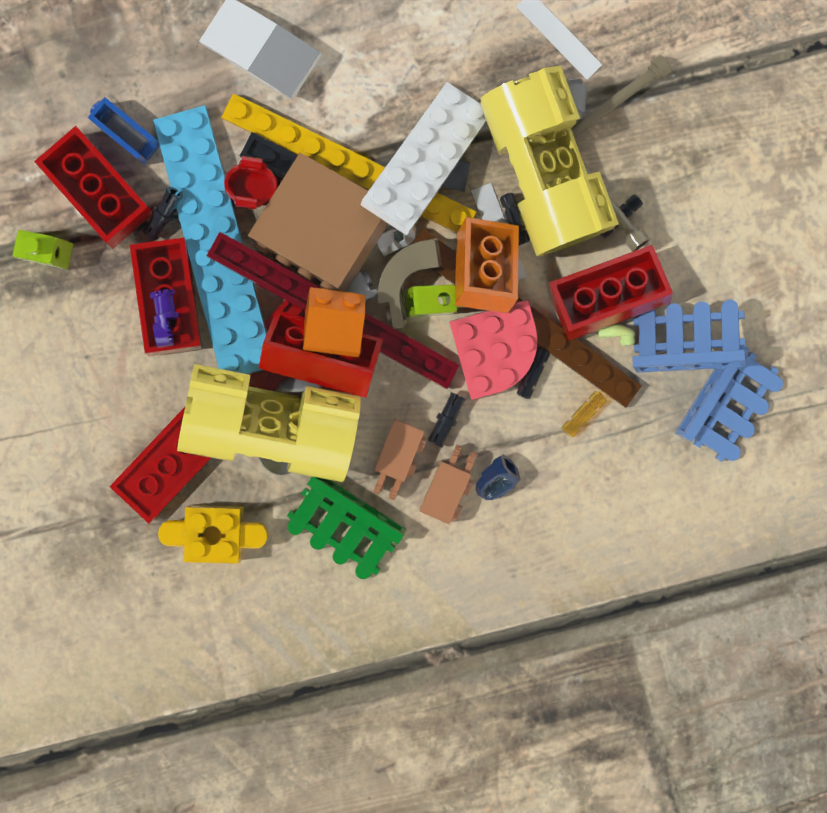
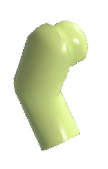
M616 323L597 330L598 338L621 337L620 344L622 346L635 343V331L624 325Z

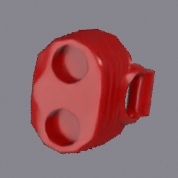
M242 156L239 164L227 172L224 188L230 199L236 204V207L257 209L261 206H267L278 188L277 178L267 168L263 159Z

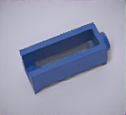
M106 97L101 101H97L92 106L91 114L87 118L142 164L145 165L160 147L159 141Z

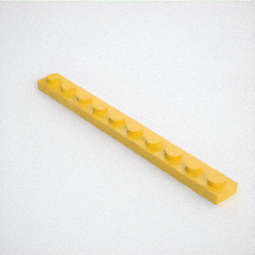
M234 93L221 117L224 121L249 133L253 132L297 156L299 153H302L368 191L385 169L384 166ZM436 193L421 217L457 234L465 218H474L476 211Z

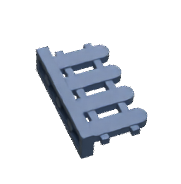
M726 300L721 306V312L711 313L709 304L703 301L695 304L694 314L683 315L682 307L676 303L670 304L667 307L666 316H656L655 310L639 315V318H634V326H639V344L634 345V352L639 353V356H633V368L637 373L747 367L745 350H740V347H746L745 338H740L739 320L745 319V312L739 311L736 301ZM711 321H722V340H712ZM694 322V341L684 342V323ZM666 324L667 343H657L656 325ZM712 348H723V351L712 352ZM684 350H694L695 353H684ZM667 351V354L657 355V352Z
M740 347V350H745L746 354L750 350L748 347ZM752 352L746 355L747 367L713 370L675 432L676 435L693 442L699 448H701L702 444L717 453L715 458L721 462L724 459L735 461L740 457V448L734 444L738 436L749 438L754 434L755 427L748 421L752 413L758 415L767 413L769 404L762 398L767 390L778 392L783 387V380L776 375L779 370L772 366L768 370L755 361L757 355ZM745 375L759 384L755 393L740 384ZM731 398L745 407L741 416L726 407ZM716 422L731 430L727 438L712 430Z

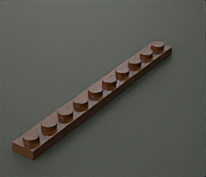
M422 228L411 244L436 237ZM438 239L442 265L431 269L455 285L456 252ZM518 297V300L516 302L523 301L521 298ZM530 306L537 330V345L550 352L557 360L626 408L642 386L575 338L568 341L564 329Z

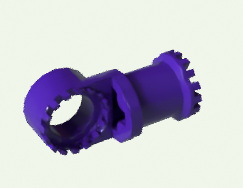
M165 289L163 293H161V290L150 293V298L154 299L156 310L153 329L158 348L174 345L173 338H170L173 334H171L172 329H170L169 321L180 316L175 310L173 299L175 290Z

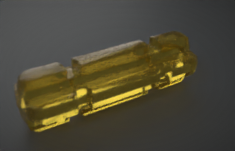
M594 391L589 396L590 400L588 402L585 401L571 416L572 420H567L562 425V430L569 437H574L580 431L578 428L580 426L583 428L597 413L596 409H600L606 403V398L600 392Z

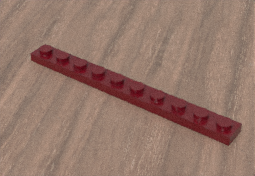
M222 232L218 233L206 255L207 258L303 311H306L310 287L320 288ZM365 313L362 334L383 339L380 350L382 355L438 386L448 389L460 366L459 364Z

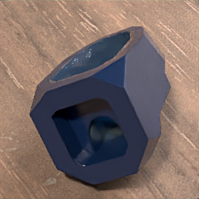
M504 454L495 458L492 464L481 473L482 476L478 479L475 490L477 495L485 500L501 498L515 488L521 480L518 468Z

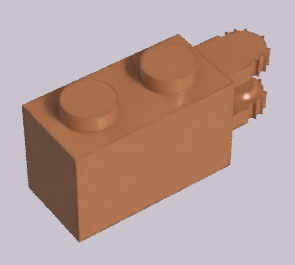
M394 419L374 468L375 471L381 474L373 493L379 495L387 475L396 479L389 493V499L395 500L401 483L405 482L406 477L412 478L417 463L413 462L416 452L422 453L428 439L423 437L425 431Z
M456 444L448 463L440 461L419 509L420 512L449 525L452 519L457 521L463 506L459 502L462 495L468 496L474 481L470 480V471L478 454L472 451L468 455L464 469L457 468L454 465L462 452V446Z

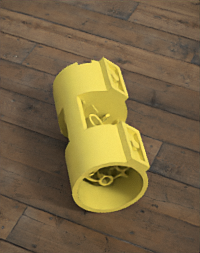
M561 66L543 68L537 72L530 73L529 77L515 82L513 80L480 98V104L497 151L500 155L509 153V160L515 169L519 180V187L524 194L525 200L517 205L536 257L576 245L619 225L600 171L587 174L571 130L576 125V120L580 119Z
M194 364L177 451L232 462L235 453H239L248 457L255 456L271 459L275 462H287V471L291 473L338 482L345 480L355 443L361 397L306 386L301 397L249 387L250 375Z

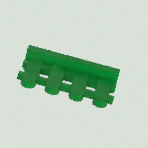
M311 477L307 483L311 489L309 490L305 487L301 494L305 498L296 512L290 510L286 516L291 519L287 525L288 531L292 535H299L304 528L311 532L313 536L310 539V545L316 550L323 549L327 543L334 547L335 551L332 557L336 564H345L349 558L357 562L355 574L359 579H367L372 573L377 576L381 570L377 566L386 551L393 552L396 546L392 542L394 541L399 544L406 532V528L334 481ZM326 497L329 500L333 501V505L326 501L324 498ZM320 506L328 511V513L317 527L309 521ZM349 512V513H351L352 515H354V516L357 517V518L354 519V518L350 517L349 515H347L346 513ZM343 521L350 528L340 542L332 537L340 522ZM370 526L377 530L379 533L376 534L375 532L370 530ZM366 536L373 542L364 556H361L354 550L362 538Z

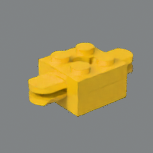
M189 505L185 507V520L166 521L160 526L158 537L165 546L184 547V562L239 564L243 560V548H261L267 542L269 532L267 527L261 522H244V506Z

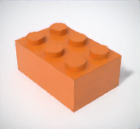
M469 217L465 218L457 232L455 306L508 314L518 300L519 226Z

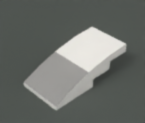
M225 0L199 40L203 46L221 55L229 63L242 69L252 78L291 100L295 98L322 56L312 46L237 0Z

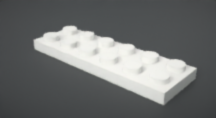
M446 82L362 199L360 205L405 235H408L486 123L481 104Z

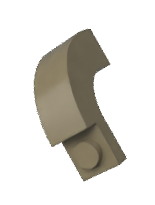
M438 238L421 240L403 248L391 258L382 272L378 286V303L389 302L390 306L386 307L388 322H392L393 329L403 328L408 324L403 296L404 285L408 277L415 271L442 265Z

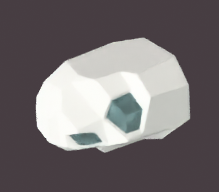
M388 224L376 243L383 257L386 258L409 246L415 239L416 226L414 225L409 234L405 235Z

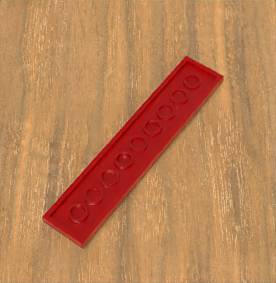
M284 301L276 309L305 318V311L287 301ZM276 310L264 322L267 332L274 318ZM266 370L248 374L250 375L249 387L276 391L278 385L288 378V376ZM185 407L109 486L148 524L162 512L211 460V457L177 451Z

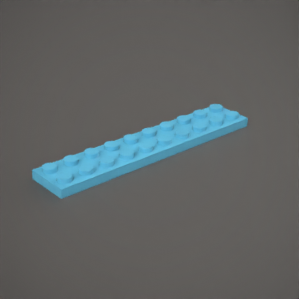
M204 105L154 119L170 186L178 190L176 196L179 192L183 194V198L176 208L183 235L186 239L187 250L219 369L243 374L263 371L259 369V362L267 330L255 285L206 257L219 232L243 244L232 199H230L224 188L225 173L208 109Z

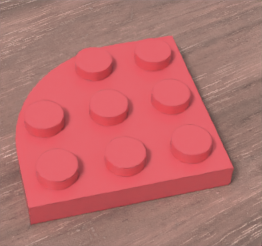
M528 299L516 302L508 314L484 311L449 322L471 400L495 394L512 387L530 369L537 350V330Z

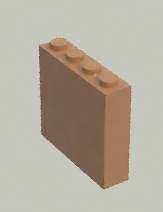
M299 153L251 229L248 237L254 242L253 247L265 255L268 252L276 255L275 260L287 268L290 265L299 269L297 273L309 281H312L313 278L321 281L320 286L323 289L347 292L389 223L360 205L368 190Z

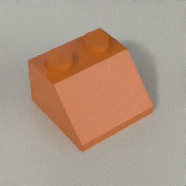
M310 287L305 311L303 350L359 357L365 318V295Z

